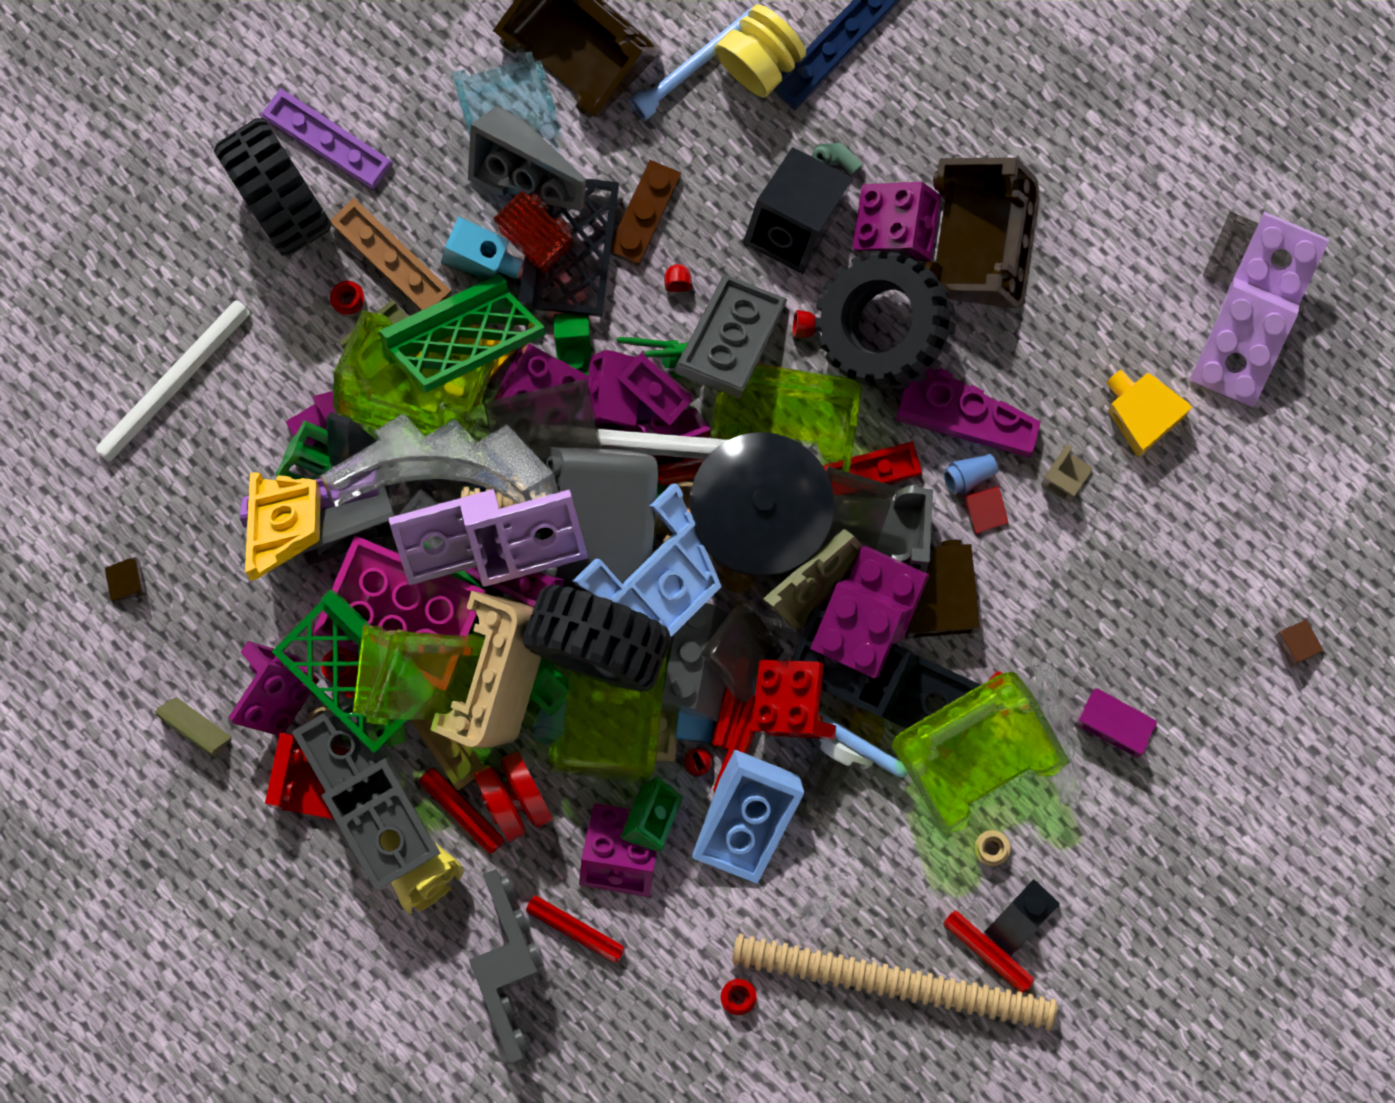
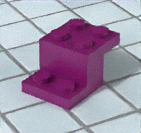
M863 546L849 579L837 583L810 649L872 678L879 677L892 644L903 640L930 575L872 548Z

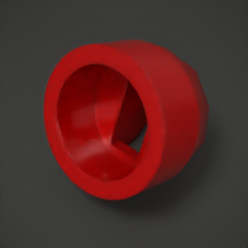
M682 264L671 265L664 275L665 290L671 293L690 290L692 288V276L689 269Z
M796 310L793 317L792 336L803 339L813 336L817 331L814 320L817 317L811 312Z
M696 747L690 749L685 754L684 768L690 775L701 777L710 771L712 758L707 750ZM696 752L705 767L701 770L698 769L691 756Z

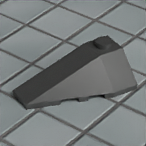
M496 106L471 124L468 165L469 181L496 195L504 196L507 193L519 195V198L529 201L532 198L543 199L548 205L579 211L584 208L586 179L523 119Z

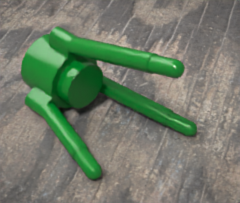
M634 337L617 338V342L620 344L663 348V350L645 351L644 355L647 358H662L664 368L670 369L668 373L672 377H684L676 374L675 369L688 342L679 343L678 340L662 341Z

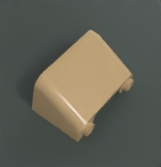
M471 591L467 609L476 612L479 618V624H475L473 631L485 635L483 647L466 703L452 701L451 708L453 710L450 713H435L430 730L468 747L488 748L512 743L520 732L541 661V656L527 649L523 640L533 607L519 600Z

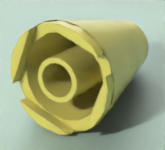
M386 830L381 835L380 843L385 850L394 851L400 845V837L397 832ZM438 844L436 846L441 854L391 882L401 906L408 914H412V907H415L420 912L433 905L452 889L450 886H446V884L454 876L458 881L463 876L465 869L460 862Z

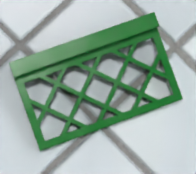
M500 274L379 331L383 357L390 364L396 362L424 393L434 390L546 335L545 327L507 290V282ZM507 308L511 309L510 314L499 313ZM478 322H482L480 329L468 328ZM489 323L506 324L504 331L488 329ZM513 325L528 326L530 328L524 332L512 331ZM449 336H452L450 343L439 342ZM460 337L476 339L474 345L458 344ZM484 339L501 341L493 347L482 346ZM418 351H422L420 358L407 357ZM429 352L446 353L444 360L428 358ZM454 354L471 355L470 358L464 361H452ZM424 368L440 370L439 373L427 379L422 375Z
M330 589L320 599L321 602L271 652L373 753H376L437 690L336 590ZM323 611L333 620V636H313V621ZM338 626H339L348 636H339ZM308 627V636L298 637ZM333 640V662H313V641ZM339 640H353L359 646L358 662H339ZM293 641H308V662H293L283 651ZM364 652L373 661H364ZM364 665H378L384 671L385 687H364ZM298 666H308V676ZM313 666H333V687L319 688L313 682ZM339 666H359V687H339ZM390 677L400 687H390ZM333 691V700L324 692ZM339 691H359V713H345L339 707ZM364 691H385V713H364ZM390 691H405L414 700V703L405 712H390ZM385 716V732L374 742L364 732V717ZM390 716H400L390 726ZM350 717H359V726Z

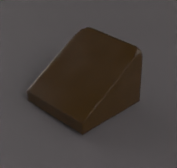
M137 557L105 567L111 602L146 595L141 563Z

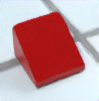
M999 486L965 497L964 504L975 534L1009 523Z

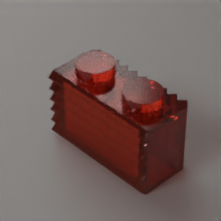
M522 190L493 218L494 225L497 231L506 237L512 245L545 274L574 245L573 237L570 235L573 233V230L561 217L554 220L546 212L548 206L536 194L529 196Z

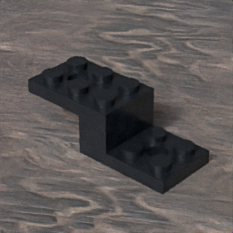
M815 607L790 661L822 663V690L955 751L985 686L924 659L896 644H892L880 675L877 678H872L840 662L836 665H828L824 660L823 654L810 649L825 614V611ZM937 693L942 694L946 699L945 709L940 713H931L927 708L929 697Z

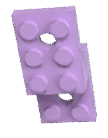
M1263 213L1224 297L1217 320L1190 376V381L1248 406L1255 407L1297 318L1299 304L1328 245V238L1269 213ZM1279 249L1288 251L1292 256V261L1285 267H1278L1272 262V254ZM1232 353H1240L1246 358L1247 363L1242 369L1234 370L1227 365V357Z
M492 489L389 518L408 585L477 567L482 585L486 587L588 558L570 490L500 509L495 491ZM547 527L554 531L552 536L545 540H539L534 537L537 530ZM432 536H437L444 540L437 548H428L424 545V542Z

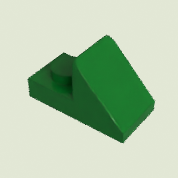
M554 314V339L557 359L588 375L590 357L592 356L588 315Z

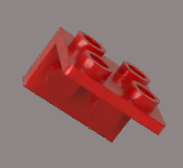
M760 660L751 731L774 737L835 740L836 725L823 722V716L818 715L823 664L812 661Z
M280 733L265 804L274 809L335 820L321 796L326 791L294 735ZM332 746L333 751L341 756L346 755L350 751V749Z

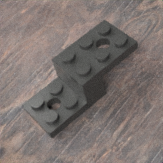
M354 695L340 703L339 707L345 713H359V700ZM331 710L292 731L326 793L321 795L375 891L441 854L408 797L406 791L409 790V787L385 745L376 753H373ZM350 717L359 726V717ZM364 717V732L375 742L379 735L369 717ZM340 734L348 736L351 741L350 751L343 756L336 754L332 748L333 739ZM386 830H393L400 837V845L394 851L385 850L380 843L381 835Z
M497 869L483 874L509 943L474 957L469 962L509 1064L516 1065L528 1060L525 1052L531 1049L523 1029L519 1028L516 1030L511 1018L517 1016L510 996L507 994L502 995L501 992L540 976L538 967L543 966L544 963L535 943L528 944L525 933L531 930L521 908L518 910L514 909L511 900L517 898L510 878L507 875L501 876Z

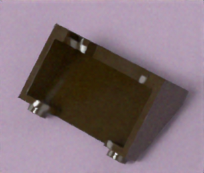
M514 0L493 29V32L501 38L499 42L504 48L512 53H516L518 50L528 52L575 92L574 99L577 101L575 107L589 118L593 116L601 117L660 52V49L654 42L604 0Z
M1017 157L940 158L938 170L935 171L933 176V185L935 190L945 200L936 262L928 261L924 267L932 271L938 277V281L945 285L950 293L947 299L1002 308L1021 307L1025 296L1039 200V184L1036 176Z

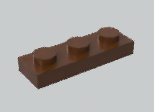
M649 160L612 239L611 255L640 266L678 185L681 172Z

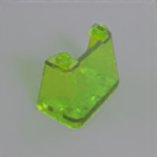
M362 310L334 370V410L339 415L350 418L354 422L447 450L461 451L465 449L471 436L495 360L424 393L396 362L390 364L383 357L379 331L392 325V322L383 314ZM418 351L407 357L420 358L422 351ZM429 352L428 358L444 360L446 353ZM460 354V357L453 355L452 361H464L470 358L471 355ZM424 368L422 375L427 379L439 373L440 370Z
M363 625L353 712L366 716V722L383 725L388 724V719L433 721L435 713H450L453 710L451 708L452 701L466 703L485 635L474 633L460 636L413 633L406 630L386 631L380 626Z
M666 656L655 686L647 692L632 691L612 686L570 670L564 731L557 741H552L549 750V762L553 763L552 772L626 782H639L652 776L657 757Z
M1006 672L994 677L904 730L892 742L893 750L944 836L952 832H958L967 826L972 815L969 807L970 804L1031 769L1037 776L1050 777L1057 774L1062 767L1071 763L1036 698L1015 672Z

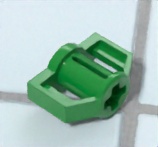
M304 420L297 434L287 446L284 458L276 471V478L278 475L288 476L294 480L301 478L315 480L328 477L334 467L330 463L329 453L305 443L307 436L328 445L327 430ZM296 465L316 475L307 478L289 469L291 466Z

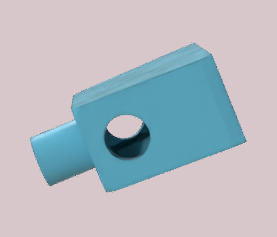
M458 216L445 246L441 263L485 280L495 276L496 272L516 279L524 260L505 252L509 243L507 239ZM481 253H487L492 258H486Z

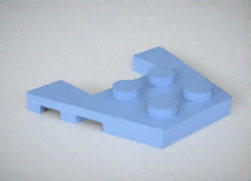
M671 484L650 505L651 509L672 531V536L623 584L600 559L596 558L573 580L577 586L593 595L623 604L632 610L647 615L651 619H655L661 625L668 628L670 637L722 587L707 550L697 536L694 528L696 524L691 512L687 511L682 499L683 493L677 484Z

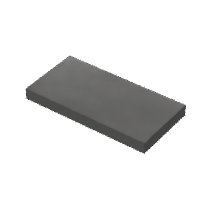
M723 274L676 365L675 373L740 399L785 309L788 299Z

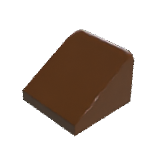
M1307 619L1275 635L1291 667L1324 651Z

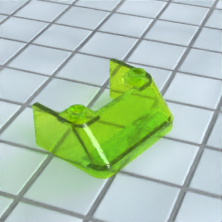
M757 364L740 399L718 390L710 438L730 440L734 437L748 434V432H765L793 439L818 442L817 450L826 459L832 461L843 459L841 475L848 476L862 386L860 383L846 377Z

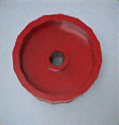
M518 750L501 758V766L508 778L503 783L495 768L490 765L473 772L482 792L480 797L494 824L499 825L508 843L525 835L526 828L518 814L523 810L531 824L536 828H540L554 820Z

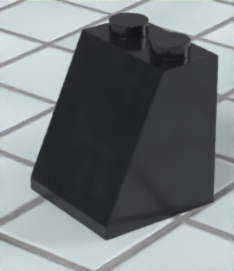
M792 147L757 199L743 243L804 274L844 203L853 178Z

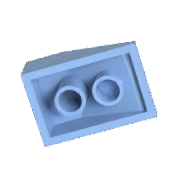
M734 750L717 785L692 854L693 859L758 884L804 795L800 776Z

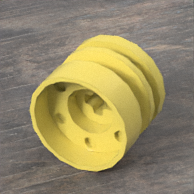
M757 4L748 11V17L745 16L739 21L741 32L734 29L729 31L714 46L719 61L731 76L756 96L764 98L782 81V75L779 70L787 73L795 68V63L800 62L806 56V49L795 31L781 17L767 7Z

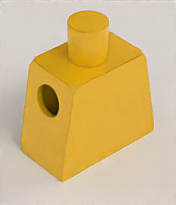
M1120 369L1106 382L1108 387L1118 396L1110 405L1108 412L1138 457L1183 420L1193 408L1187 401L1150 373H1146L1134 383Z

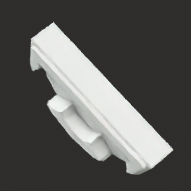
M836 738L835 740L819 739L822 742L820 749L844 765L849 766L853 761L861 764V769H867L874 763Z

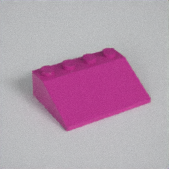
M354 536L332 587V590H336L431 685L445 691L449 690L478 617L476 612L467 609L471 591L486 594V590L450 575L408 585L398 553L358 536ZM324 611L321 613L313 631L315 636H333V620ZM338 626L339 636H348V635ZM339 640V646L359 654V646L353 640ZM364 652V656L367 657V658H369V659H371V658Z

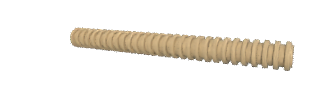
M741 933L736 937L732 957L734 966L742 963L744 968H749L752 965L758 971L761 968H766L768 973L776 970L778 975H783V972L789 973L788 976L792 978L794 974L800 975L801 980L809 977L811 982H816V979H819L825 985L829 981L833 982L835 987L843 984L845 989H849L850 986L855 987V991L859 992L861 988L866 989L868 994H871L872 991H877L878 996H883V993H886L892 999L896 995L900 996L902 1001L910 998L912 1003H916L917 1000L922 1001V1005L926 1006L928 1002L933 1003L935 1008H938L939 1005H944L945 1010L953 1007L959 1013L963 1009L969 1015H972L973 1012H977L979 1017L987 1014L989 1019L993 1020L997 1016L1003 1022L1006 1019H1011L1012 1024H1017L1018 1021H1021L1023 1026H1028L1030 1023L1036 1029H1039L1040 1026H1045L1046 1031H1050L1055 1023L1057 1003L1056 999L1053 998L1050 1001H1045L1044 996H1039L1038 999H1035L1033 994H1028L1026 997L1020 991H1017L1016 994H1011L1010 989L1002 992L999 987H995L992 990L986 984L983 987H978L976 982L968 985L966 980H961L958 983L952 977L949 980H944L943 975L934 978L933 973H928L925 976L919 970L915 974L911 973L909 968L901 971L899 966H894V969H891L885 963L883 966H877L875 961H872V964H867L866 959H861L858 962L855 961V957H850L848 960L844 959L842 954H839L838 957H833L832 952L824 955L822 950H817L814 953L810 952L811 948L808 947L805 950H800L798 945L790 948L788 943H783V946L777 945V941L774 940L772 944L766 943L765 938L757 941L755 936H750V939H747Z

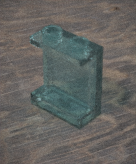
M532 52L525 53L526 59L470 76H467L465 69L452 73L469 135L471 124L496 106L523 119L533 129L552 124L550 113L556 111L551 92L544 93L541 82L546 80L541 60L534 62Z

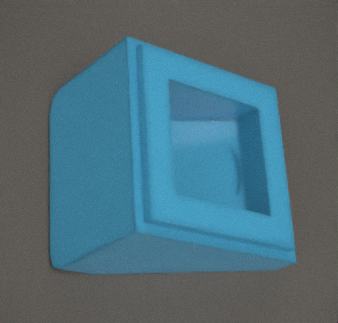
M678 712L677 740L711 743L713 721Z

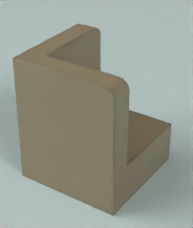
M1066 444L1044 477L1041 485L1071 503L1091 473L1092 467L1072 455L1070 451L1073 447Z

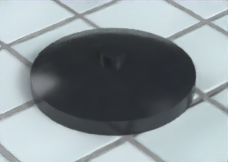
M757 432L734 437L718 446L708 455L694 478L689 507L696 524L694 528L697 536L711 557L726 568L737 573L756 577L780 575L801 566L817 552L832 524L834 494L826 470L810 450L789 437L774 433Z

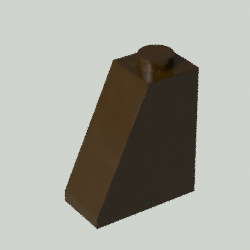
M958 539L943 541L941 546H937L927 570V574L930 576L906 631V639L977 633L980 628L972 544H962V540Z

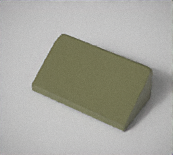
M177 697L169 700L155 711L157 717L214 758L220 755L231 740L229 734Z

